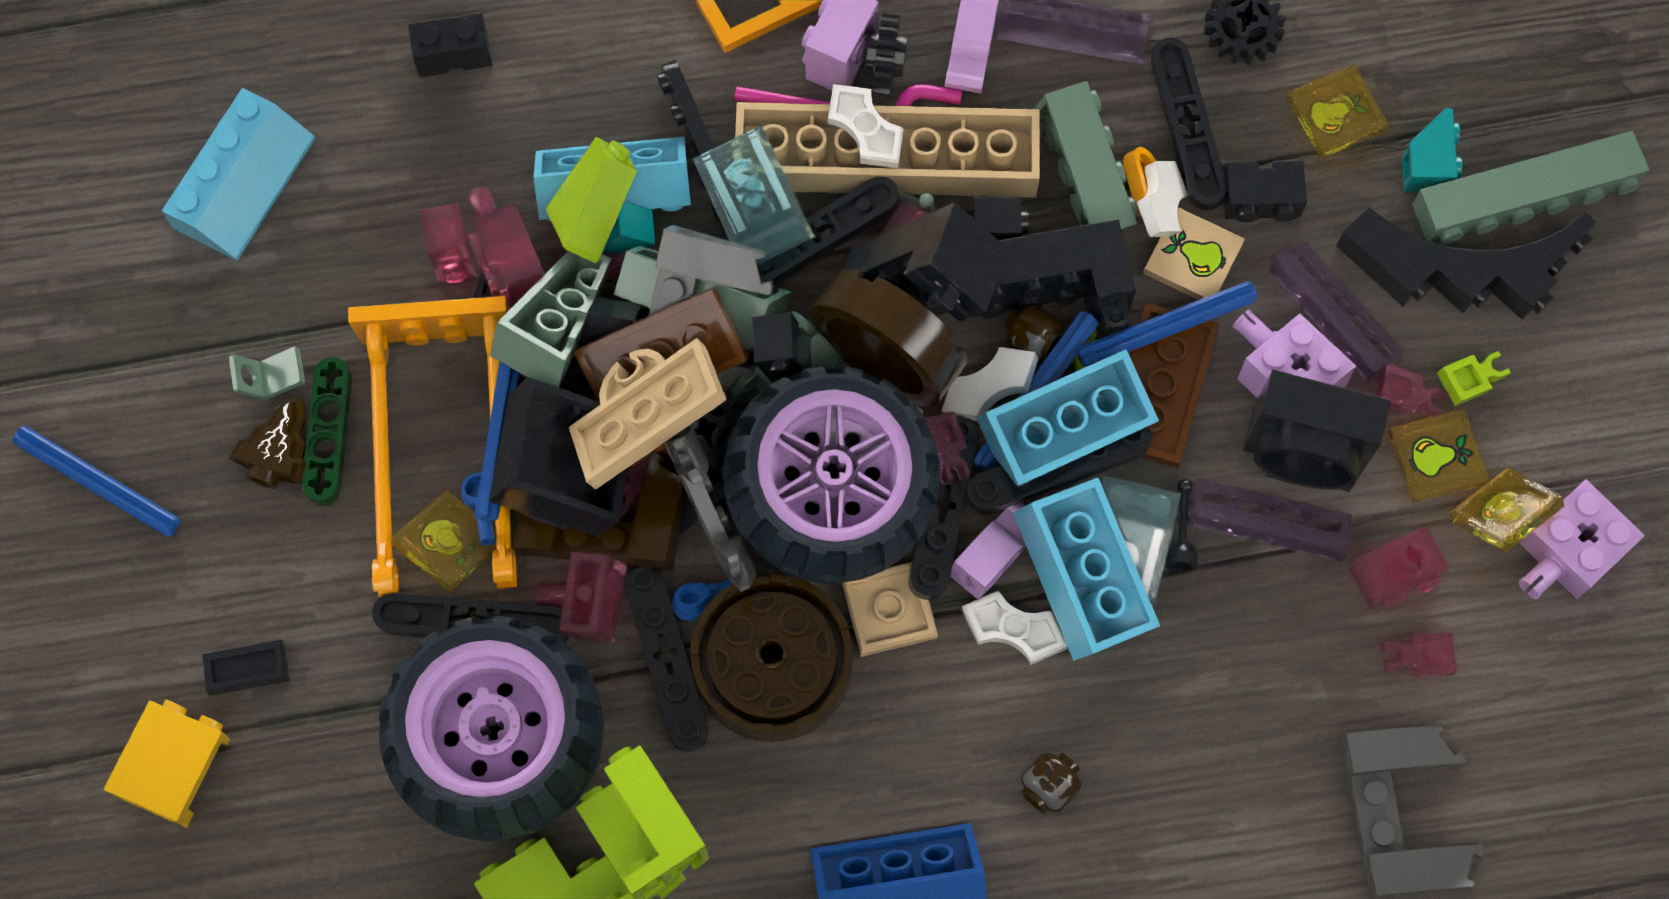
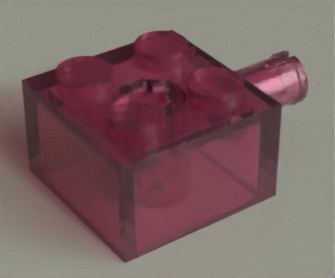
M481 186L467 194V198L476 215V218L471 220L474 233L468 235L478 265L480 269H483L492 297L506 296L511 309L544 276V271L515 203L498 209L491 195L490 187Z

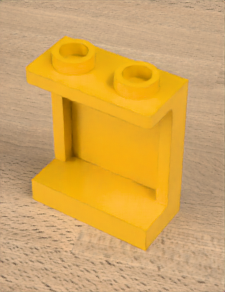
M149 700L103 790L116 798L187 828L194 815L188 808L220 745L227 746L230 738L221 731L224 725L209 717L201 715L197 721L185 716L187 709L172 701L165 700L163 705Z

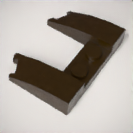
M652 453L634 523L617 522L600 537H596L569 527L564 530L545 524L521 513L513 547L525 556L673 570L686 491L679 475L677 476L662 466L666 460L659 454Z

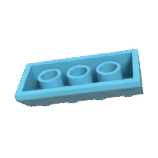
M242 88L162 209V212L174 230L238 261L316 138L276 104Z
M685 137L620 143L629 150V157L637 170L625 202L649 209L661 208L663 211H677L684 206L691 205ZM589 146L536 151L533 178L539 220L548 219L551 222L546 207Z
M1126 349L976 417L992 454L1017 486L1159 421Z
M1099 478L1040 499L1013 512L1073 661L1160 626Z

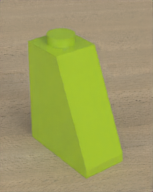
M595 137L546 207L547 214L564 249L594 263L601 257L637 173L629 157V150L619 142L612 140L608 143Z

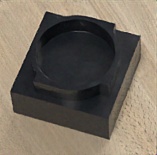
M1272 369L1253 407L1243 451L1255 454L1254 462L1261 470L1266 472L1265 477L1308 488L1339 489L1350 492L1382 443L1391 400Z
M527 377L508 397L489 502L517 510L525 516L564 530L569 527L596 537H600L619 522L628 468L599 488L594 489L586 482L569 430V426L600 406V402Z

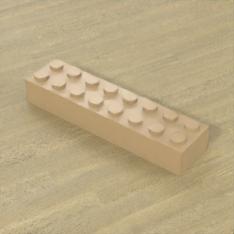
M737 102L734 166L750 158L754 167L741 174L759 179L765 191H774L749 139L754 134H757L784 192L849 193L870 179L887 177L897 185L899 193L910 195L929 193L931 195L1032 198H1036L1040 179L1039 109L874 106L877 113L884 120L903 128L898 168L860 164V151L854 138L842 128L828 124L829 104ZM735 183V190L753 191L747 186Z

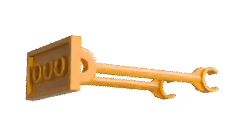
M506 296L348 307V322L361 343L367 346L371 370L377 559H374L372 563L373 591L378 592L379 597L388 593H399L398 567L396 559L393 558L386 380L389 343L405 342L408 345L420 346L428 344L429 340L444 339V341L449 343H460L466 341L467 337L484 336L487 352L491 418L500 361L490 356L497 323L510 310ZM501 506L499 518L495 520L496 550H493L492 553L493 581L497 583V588L517 587L518 580L516 556L514 549H512L510 508Z

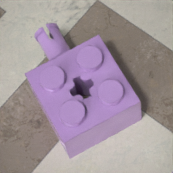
M822 1L818 11L820 18L816 26L810 25L802 40V46L805 47L802 63L805 64L806 80L831 91L833 84L852 86L867 57L869 35L871 32H878V1Z
M1250 309L1245 311L1246 317L1242 314L1234 323L1233 328L1256 348L1254 352L1246 357L1237 380L1257 399L1272 369L1345 388L1356 367L1351 360L1301 314H1298L1279 331L1274 332L1257 318Z
M1585 479L1520 542L1539 563L1519 580V586L1525 591L1536 581L1537 585L1527 595L1533 599H1538L1546 589L1558 580L1578 599L1645 535ZM1579 536H1581L1585 540L1584 543L1580 541V539L1578 538Z

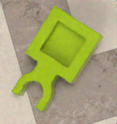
M1499 351L1486 357L1480 364L1473 354L1447 365L1437 372L1454 406L1486 394L1493 388L1490 382L1494 383L1502 380L1511 373L1509 368L1499 372L1492 367V362L1501 356Z

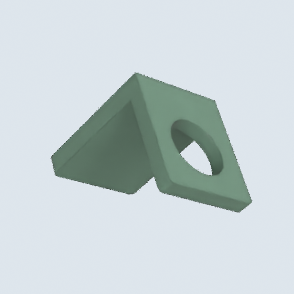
M293 346L260 362L236 354L229 356L234 392L268 400L305 383L300 348ZM241 367H245L250 372L253 380L252 386L244 382L241 376Z

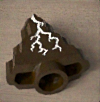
M292 395L288 396L274 408L267 423L255 426L246 440H238L229 459L248 469L246 474L248 480L269 489H276L279 480L302 484L307 464L303 460L306 444L300 436L306 423L304 400Z

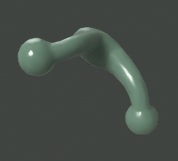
M900 193L901 201L909 204L917 215L925 216L936 209L933 204L934 198L929 193L922 194L919 199L907 193Z

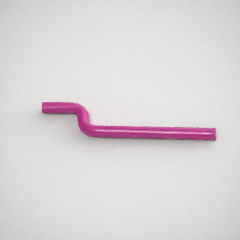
M916 84L908 87L900 94L895 106H911L918 99L960 105L963 90ZM738 86L735 92V101L830 105V102Z

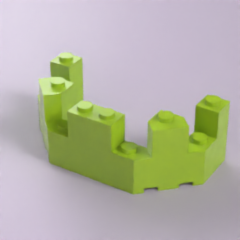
M641 745L633 750L628 746L612 755L608 760L610 765L604 768L612 784L604 789L601 785L592 788L580 798L582 803L576 807L606 856L600 860L596 856L586 860L575 869L577 875L570 878L545 837L538 842L536 838H532L517 847L514 851L516 856L504 864L501 861H497L483 869L479 873L481 879L476 881L474 885L483 899H653L656 895L663 899L686 880L682 872L689 865L695 870L710 858L706 845Z

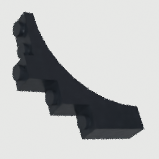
M1369 207L1343 231L1336 247L1402 307L1412 298L1420 301L1434 287L1461 313H1464L1472 304L1479 308L1493 293L1523 320L1532 310L1539 314L1553 300L1554 297L1550 294V291L1558 282L1554 277L1568 263L1564 258L1571 251L1576 255L1579 254L1593 238L1588 233L1594 227L1596 221L1584 212L1564 229L1537 242L1511 249L1477 251L1450 248L1420 239L1394 226Z

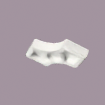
M833 84L828 124L842 128L854 138L860 151V164L898 168L903 128L887 122L877 113L872 103L871 89Z
M1155 161L1145 166L1147 192L1145 197L1137 202L1150 237L1172 236L1181 231L1177 209L1180 200L1187 197L1188 193L1176 161Z
M999 347L993 360L982 370L968 376L956 378L948 390L942 412L946 417L960 415L977 421L976 417L988 412L1002 398L1012 394L1028 393L1039 359L1035 352Z
M999 591L962 606L961 610L978 645L986 642L1009 644L1022 652L1030 665L1062 652L1068 647L1051 611L1040 613L1020 611L1007 603Z

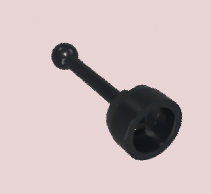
M1188 479L1180 480L1177 485V489L1181 493L1179 541L1173 542L1168 547L1165 567L1168 570L1182 573L1195 571L1198 561L1196 548L1193 544L1186 541L1189 493L1193 489V484Z

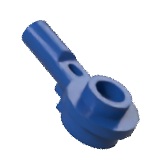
M481 472L469 475L461 486V497L464 504L475 511ZM476 518L480 544L483 546L493 545L496 542L493 522H485Z
M725 580L718 584L711 583L705 585L699 582L681 586L675 592L672 601L674 614L683 620L693 621L699 619L711 600L725 588L732 585L729 580Z

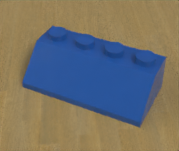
M971 823L810 848L818 899H987L984 868Z

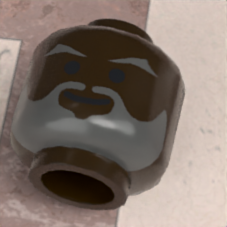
M1027 305L1020 311L1014 310L1007 318L1005 323V329L1008 330L1006 341L1011 349L1035 352L1039 358L1038 361H1041L1048 356L1063 335V332H1061L1062 325L1057 317L1039 306Z
M1043 753L1022 774L1021 783L1024 788L1021 790V794L1036 810L1043 814L1047 811L1053 813L1060 812L1081 790V781L1076 774L1080 768L1064 753H1061L1058 757L1051 753Z

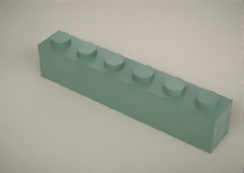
M1630 131L1420 189L1412 206L1426 241L1433 243L1441 241L1442 244H1450L1461 239L1464 234L1475 231L1477 234H1486L1498 228L1500 224L1511 221L1514 225L1529 221L1539 213L1547 212L1549 215H1553L1566 210L1575 203L1583 202L1584 205L1596 203L1603 199L1605 195L1618 192V195L1629 194L1640 187V183L1650 169L1634 132Z

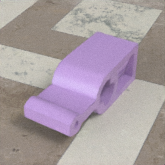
M961 0L945 87L975 93L982 92L999 0Z
M1022 502L1007 507L996 520L992 521L952 566L950 577L977 599L984 596L1026 547L1013 512L1026 506Z

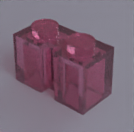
M459 204L420 210L426 252L438 282L457 283L464 281L468 276L476 275L470 234L464 222Z

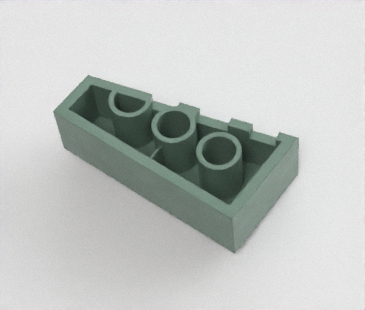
M1088 81L1044 94L1034 109L1040 110V121L1044 120L1046 135H1044V141L1048 150L1057 152L1059 155L1057 172L1061 182L1066 188L1072 187L1074 193L1070 194V203L1079 225L1084 226L1119 219L1122 233L1131 230L1137 225L1138 208L1133 197H1128L1123 183L1126 182L1125 171L1120 161L1115 162L1111 147L1114 146L1112 133L1107 125L1103 126L1098 113L1101 111V103L1097 92L1090 90Z
M642 246L626 251L614 295L626 299L625 302L641 304V310L650 308L659 268H655L658 251ZM699 280L696 293L697 295L712 287H716L745 349H753L754 347L752 317L785 313L791 291L778 288L776 294L766 295L704 280Z
M568 251L498 321L490 356L526 377L559 388L573 358V351L577 349L586 329L588 311L595 298L600 297L611 258L601 254L599 260L594 263Z

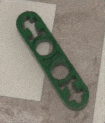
M327 357L321 360L316 365L313 375L304 460L307 464L302 478V488L307 498L318 506H327L335 502L340 495L352 375L346 363L337 357ZM332 369H337L342 376L336 377L334 380L333 389L336 394L330 393V384L327 378L324 377V375H331ZM336 404L340 409L336 419L329 422L319 419V412L323 406ZM329 440L336 444L335 452L329 458L322 459L315 455L316 446L320 442ZM314 466L325 469V480L331 486L330 488H324L322 495H318L316 490L312 488L313 485H319L321 480V472L318 468H313Z

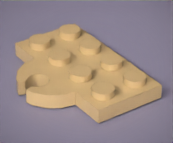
M697 338L667 359L659 352L651 349L630 352V359L637 365L634 373L628 377L629 373L626 369L616 362L602 382L599 392L600 406L569 426L586 482L594 489L599 488L727 400L706 346Z

